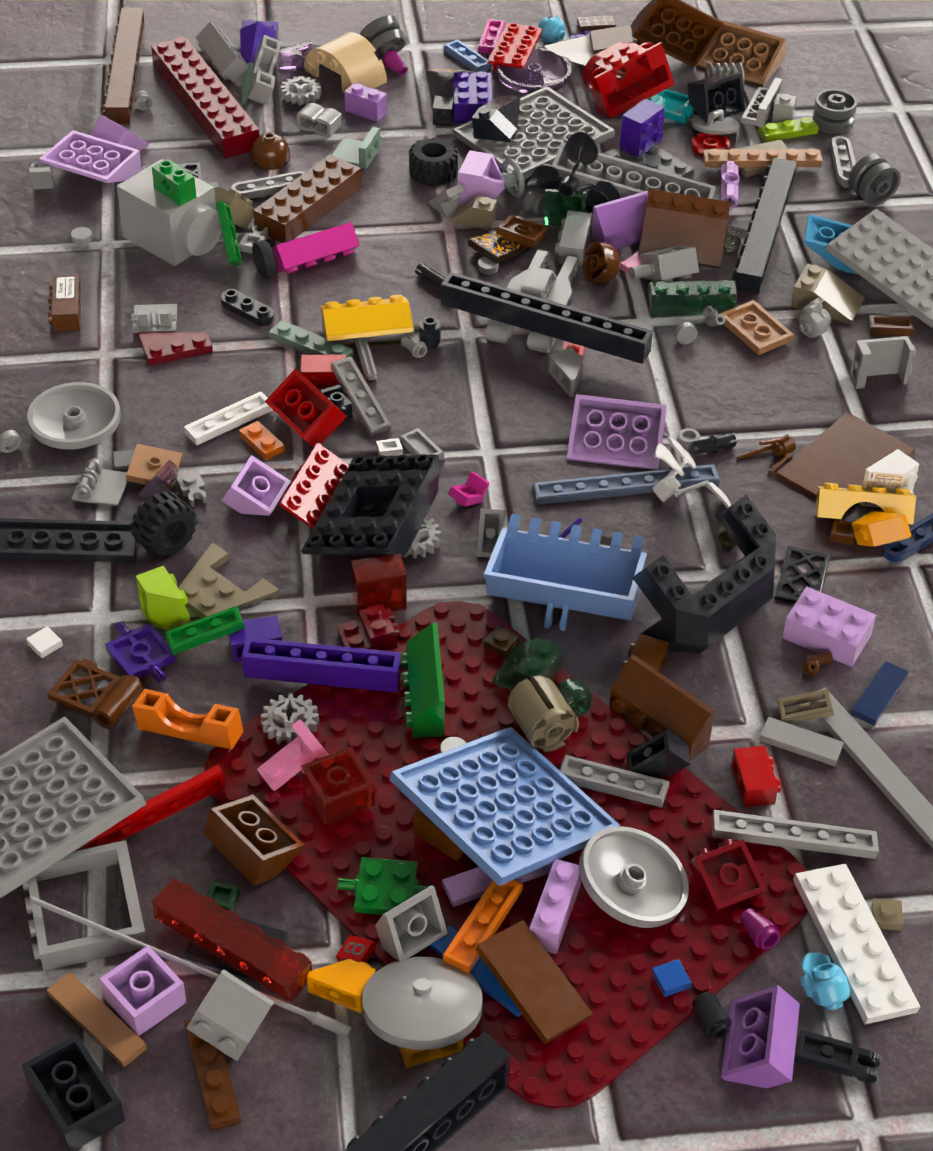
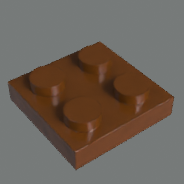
M511 214L497 227L496 234L502 236L507 241L518 242L525 248H534L547 236L549 228Z

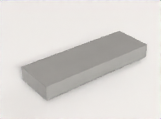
M768 717L759 740L834 767L844 745L842 741Z

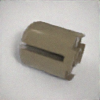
M540 675L533 676L530 681L525 679L519 682L510 692L508 698L509 711L533 748H541L544 752L555 751L566 745L564 740L570 736L573 730L577 733L579 727L577 716L554 682L549 678Z

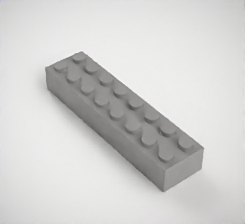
M561 142L552 164L559 171V177H563V179L571 174L576 164V161L569 160L566 157L565 142ZM599 152L598 157L593 163L585 165L580 162L574 175L579 182L578 188L590 184L596 186L600 180L609 181L617 188L620 198L645 192L648 189H655L713 199L716 189L712 185ZM590 189L581 191L578 194L587 196Z

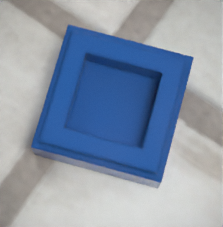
M679 959L652 968V975L664 997L691 988L692 982Z

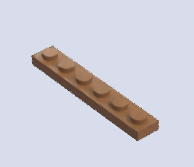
M793 148L788 150H703L705 168H721V165L727 161H734L738 168L767 167L772 165L773 158L796 161V167H822L823 162L820 149L813 148L799 150Z

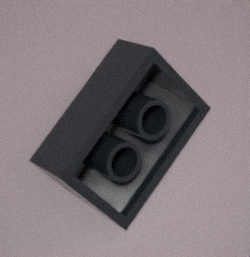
M722 73L687 84L689 104L706 123L709 113L718 109L723 110L724 117L745 111L742 73Z

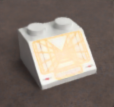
M897 449L866 469L862 490H872V486L886 487L888 492H895L896 488L910 489V493L914 494L913 488L918 478L919 463ZM871 502L859 503L861 506L880 507Z

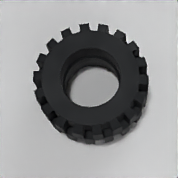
M426 138L414 143L409 149L410 176L413 177V180L419 181L420 184L428 186H439L453 181L458 174V149L455 144L445 141V139Z
M161 492L160 495L157 493L152 498L146 499L145 503L137 508L138 511L134 513L132 517L134 520L130 525L133 538L153 557L163 558L165 556L167 558L171 557L172 554H177L180 549H184L187 543L191 541L192 535L197 529L198 519L196 518V513L172 492Z

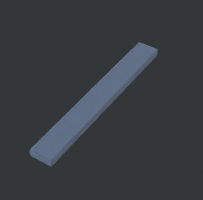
M714 464L696 466L695 469L683 467L684 475L682 477L679 474L675 476L681 484L678 487L679 490L704 481L712 482L716 486L720 484V478ZM672 469L533 483L532 490L537 505L655 493L652 488L664 479Z

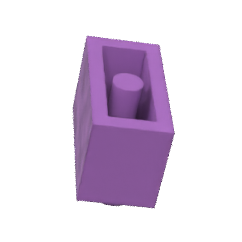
M354 83L344 92L346 112L378 122L387 114V93L359 83Z

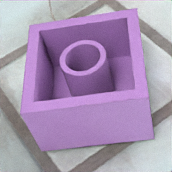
M149 945L99 978L103 998L138 1036L187 1003L184 983Z

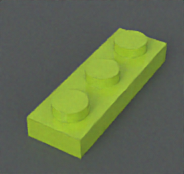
M803 117L801 119L767 123L764 127L758 126V133L764 142L818 134L819 127L811 117Z

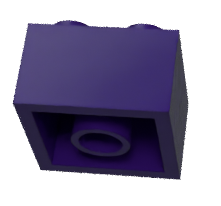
M644 99L622 115L620 149L639 157L659 143L663 137L664 107Z

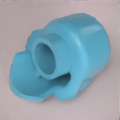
M550 16L545 17L539 23L538 28H542L541 37L543 42L554 44L564 39L566 34L565 25L559 16L554 18Z
M815 952L807 953L801 962L804 975L800 978L801 986H803L807 996L813 998L814 1003L817 1005L825 1006L827 1010L841 1008L843 1002L850 996V988L843 969L831 963L828 955Z

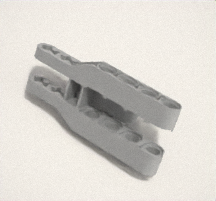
M538 249L528 269L512 278L507 286L508 289L571 307V284L578 270L579 258L567 256L556 277L553 270L546 269L549 261V251ZM490 319L486 328L485 339L506 344L508 338L512 337L514 326ZM530 331L527 346H529V350L548 354L556 338Z

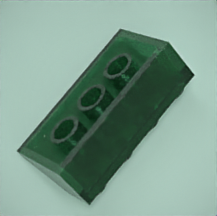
M735 281L650 282L645 289L650 316L703 315L702 311L706 306H712L720 314L736 307L737 290Z

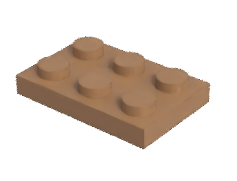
M754 300L720 313L725 317L724 325L757 355L793 341L794 334Z

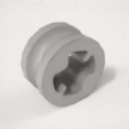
M138 91L133 97L135 106L139 110H147L152 105L150 95L146 91Z

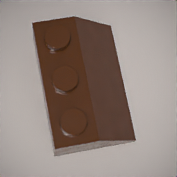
M254 795L211 808L203 833L254 886L276 878L305 846Z

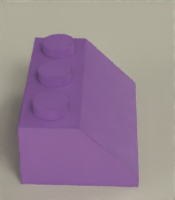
M648 191L594 206L591 240L593 242L609 243L616 249L639 243L644 200Z
M776 985L731 1000L729 1017L732 1025L726 1035L721 1073L722 1079L763 1088H771L792 1081L800 1003L780 986Z

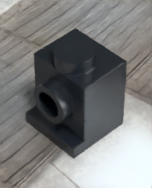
M342 384L321 390L347 416L345 419L353 417L352 403L343 391Z

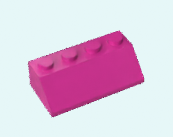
M350 222L278 244L272 248L277 271L279 273L286 271L287 274L298 271V267L303 265L306 268L317 265L319 260L324 259V262H329L336 259V255L343 254V257L355 253L354 249L359 247L360 244L353 224Z

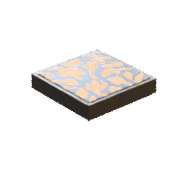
M497 229L469 238L468 240L469 247L495 263L525 254L526 250L520 243L507 241L502 236L497 235Z

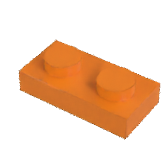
M259 421L239 430L240 437L265 461L285 451L284 444Z

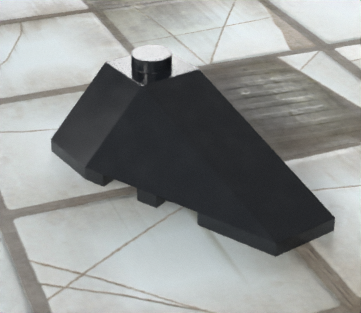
M501 95L479 107L472 117L474 138L511 142L518 131L520 96Z

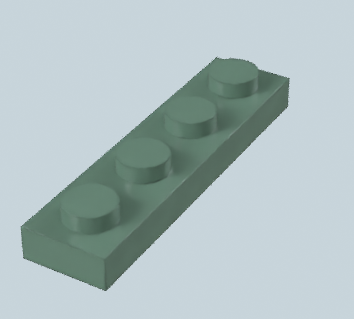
M283 320L269 331L270 339L309 355H346V358L354 356L352 348L334 341H327L325 337Z

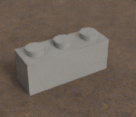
M568 211L566 218H562L561 230H559L558 242H556L555 255H558V263L564 264L567 256L579 258V266L583 265L584 254L591 232L592 213Z

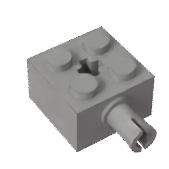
M673 246L639 254L641 265L629 268V275L632 280L643 278L650 279L651 283L661 282V284L673 282V278L688 279L692 277L693 273L699 272L696 247Z

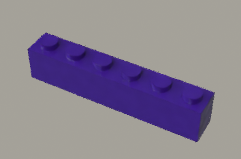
M247 637L241 656L243 677L398 692L401 676V652Z

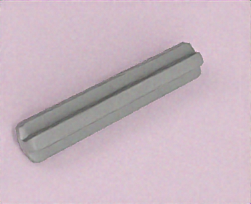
M355 338V345L365 379L367 381H375L377 379V372L367 338Z

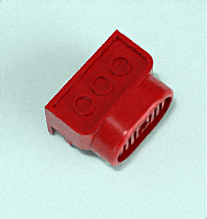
M631 42L616 43L591 57L583 71L584 86L592 94L597 111L609 119L634 107L644 99H649L675 85L661 42L656 45L646 42L640 46Z

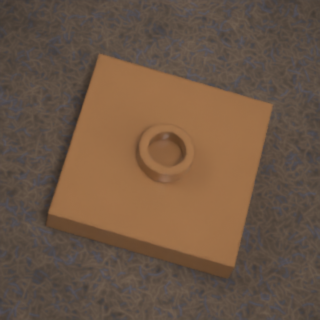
M137 444L126 474V481L172 490L183 453Z

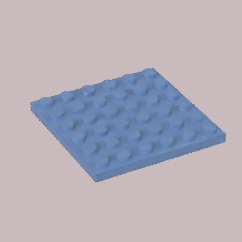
M512 727L394 770L389 779L498 886L550 864L556 859L559 860L583 849L591 837L603 829L620 826Z

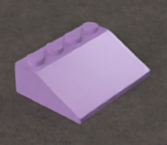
M74 130L39 158L41 163L106 183L125 181L142 171L140 150Z
M576 394L567 460L658 470L660 458L654 457L656 446L663 442L667 405Z

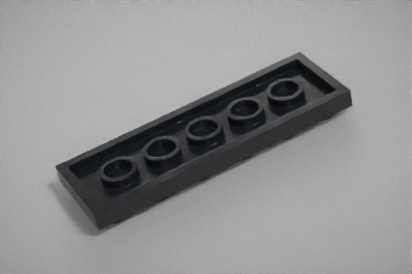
M0 518V559L135 563L139 543L133 538L130 531L132 529L130 527L132 521Z

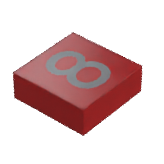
M349 935L337 953L336 959L338 962L351 959L356 962L367 963L376 949L374 940Z

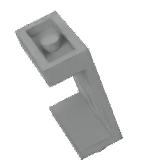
M908 336L856 341L850 371L855 388H865L867 376L898 374L902 384H907L908 377L912 374L911 364L916 356V348L911 344Z

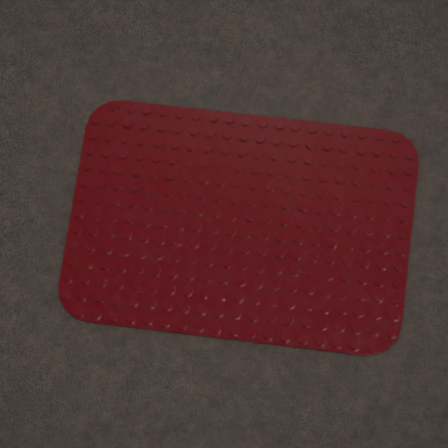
M463 601L438 602L434 606L424 609L398 626L400 631V637L396 638L398 648L388 650L391 652H406V642L431 623H437L445 699L444 736L413 738L412 727H407L406 712L411 710L410 707H405L404 692L409 691V687H404L403 672H407V668H402L401 656V676L398 692L307 684L293 693V698L303 695V701L311 699L312 706H317L319 724H317V731L311 733L333 759L326 766L316 758L276 791H273L257 769L287 745V741L283 740L280 744H277L276 737L268 739V732H263L261 714L242 726L244 732L232 750L215 746L211 749L204 765L205 771L219 765L223 772L226 787L212 794L220 805L254 795L305 844L304 849L285 869L353 936L374 940L376 949L372 955L384 966L397 960L381 947L375 925L382 915L355 913V892L352 890H338L339 877L356 879L360 871L362 857L418 862V885L435 886L446 928L450 925L459 932L480 900L478 898L455 907L452 906L442 886V880L479 866L465 853L456 861L413 833V813L418 807L389 780L392 771L441 753V743L449 737H459L466 743L512 727L530 744L509 711L508 698L510 692L519 682L525 679L530 681L531 677L539 675L549 678L554 682L579 721L577 733L573 730L570 736L564 740L566 745L550 752H544L541 748H535L558 770H560L564 756L568 755L628 771L626 753L649 740L642 732L510 625L478 603L474 604ZM497 626L519 635V643L506 658L484 648V640ZM686 768L670 777H654L669 781V788L662 808L577 786L620 826L644 831L668 846L681 862L689 884L687 901L672 921L659 927L642 928L623 923L604 912L589 896L581 880L580 889L557 954L547 953L593 1013L591 1017L544 1045L522 1014L516 1017L481 989V1018L472 1032L464 1037V1045L470 1039L478 1038L483 1032L489 1035L510 1055L508 1089L530 1104L555 1109L577 1106L596 1096L693 1014L692 1001L698 995L712 992L715 996L769 951L755 946L743 923L740 921V916L745 910L751 908L776 925L780 933L779 941L794 930L808 914V910L793 881L796 873L807 871L804 866L783 847L745 842L766 886L767 892L714 913L704 888L699 889L688 863L693 859L695 852L708 848L710 852L718 849L717 845L727 840L712 838L711 817L713 810L740 812ZM583 849L559 860L579 865ZM549 874L522 883L521 894L494 935L522 920L530 929ZM430 945L411 956L442 959L430 949ZM679 959L692 982L691 988L664 997L652 975V968Z

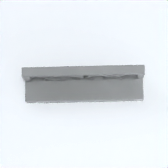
M775 78L769 89L758 87L741 118V123L764 127L774 108L777 94H780L782 79Z

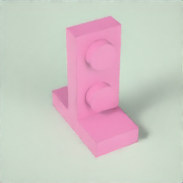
M301 719L292 725L299 736L257 769L273 791H276L314 759L318 758L324 766L333 760Z

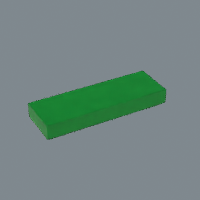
M224 201L217 202L216 205L228 261L235 267L241 266L243 263L231 208Z
M234 606L166 631L165 634L171 652L175 655L243 630L245 626L238 607Z

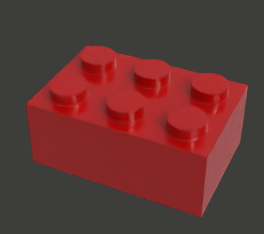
M296 368L265 400V403L313 448L317 443L322 444L347 417Z

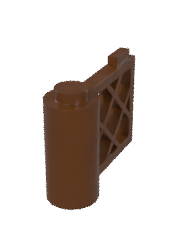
M83 658L82 661L76 659L47 695L48 699L92 717L101 727L113 729L143 692L141 681L134 675L119 677L97 668V663ZM78 669L87 672L89 675L78 679L73 677ZM102 680L110 682L108 686L97 689L94 683ZM91 683L93 690L78 693L76 686ZM73 687L74 694L67 696L59 694L61 690ZM95 697L96 699L91 707L80 702V700Z

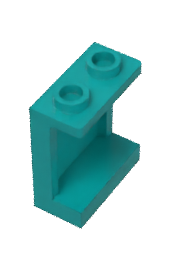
M668 89L648 99L664 107L665 118L683 124L689 118H692L695 112L694 108L689 104L688 95Z

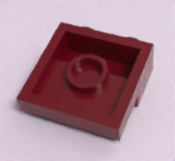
M383 604L360 610L361 619L337 625L343 647L381 651L398 648L396 638L400 637V631L397 622H394L391 609H385Z
M728 839L718 844V849L710 852L708 848L699 850L693 854V859L688 863L699 889L704 888L714 913L767 892L744 839L736 842L733 839Z

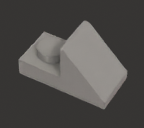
M41 162L32 163L29 171L33 188H53V166Z
M462 183L445 190L428 201L430 206L447 218L453 216L457 208L461 206L458 201L460 198L459 194L465 191Z

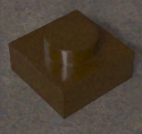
M497 626L484 640V648L506 658L519 643V635Z

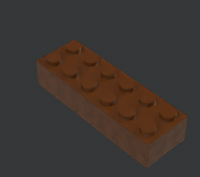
M328 155L253 210L254 226L258 225V231H262L267 227L268 237L281 243L294 240L362 188L361 168L336 156Z

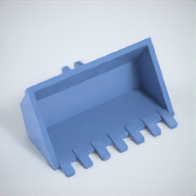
M511 514L508 528L502 527L484 572L487 595L547 605L544 628H550L552 625L554 607L563 609L559 622V630L566 631L570 610L632 620L640 589L632 577L644 569L647 553L641 552L644 540L642 536H634L631 550L621 549L623 534L619 532L613 533L611 546L600 545L601 529L594 528L590 543L580 541L582 527L579 525H572L570 538L565 539L559 538L560 522H551L548 536L539 534L541 519L531 518L529 531L525 532L518 530L520 515Z

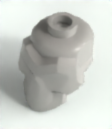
M820 297L806 305L797 318L800 331L809 338H816L825 333L828 325L831 323V316L828 311L823 309L822 303L824 300Z

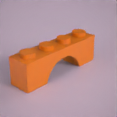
M144 689L132 705L139 730L230 750L233 749L244 732L238 708L214 704L207 714H193L175 704L167 693Z

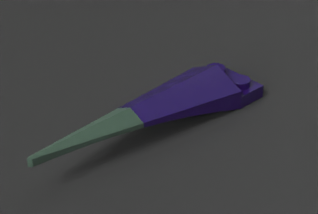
M242 20L240 29L241 57L249 66L241 75L243 108L246 107L249 99L248 95L256 50L263 35L277 39L278 22Z

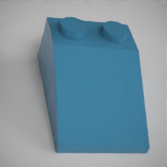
M809 214L804 244L836 269L858 275V273L826 251L827 245L853 225Z

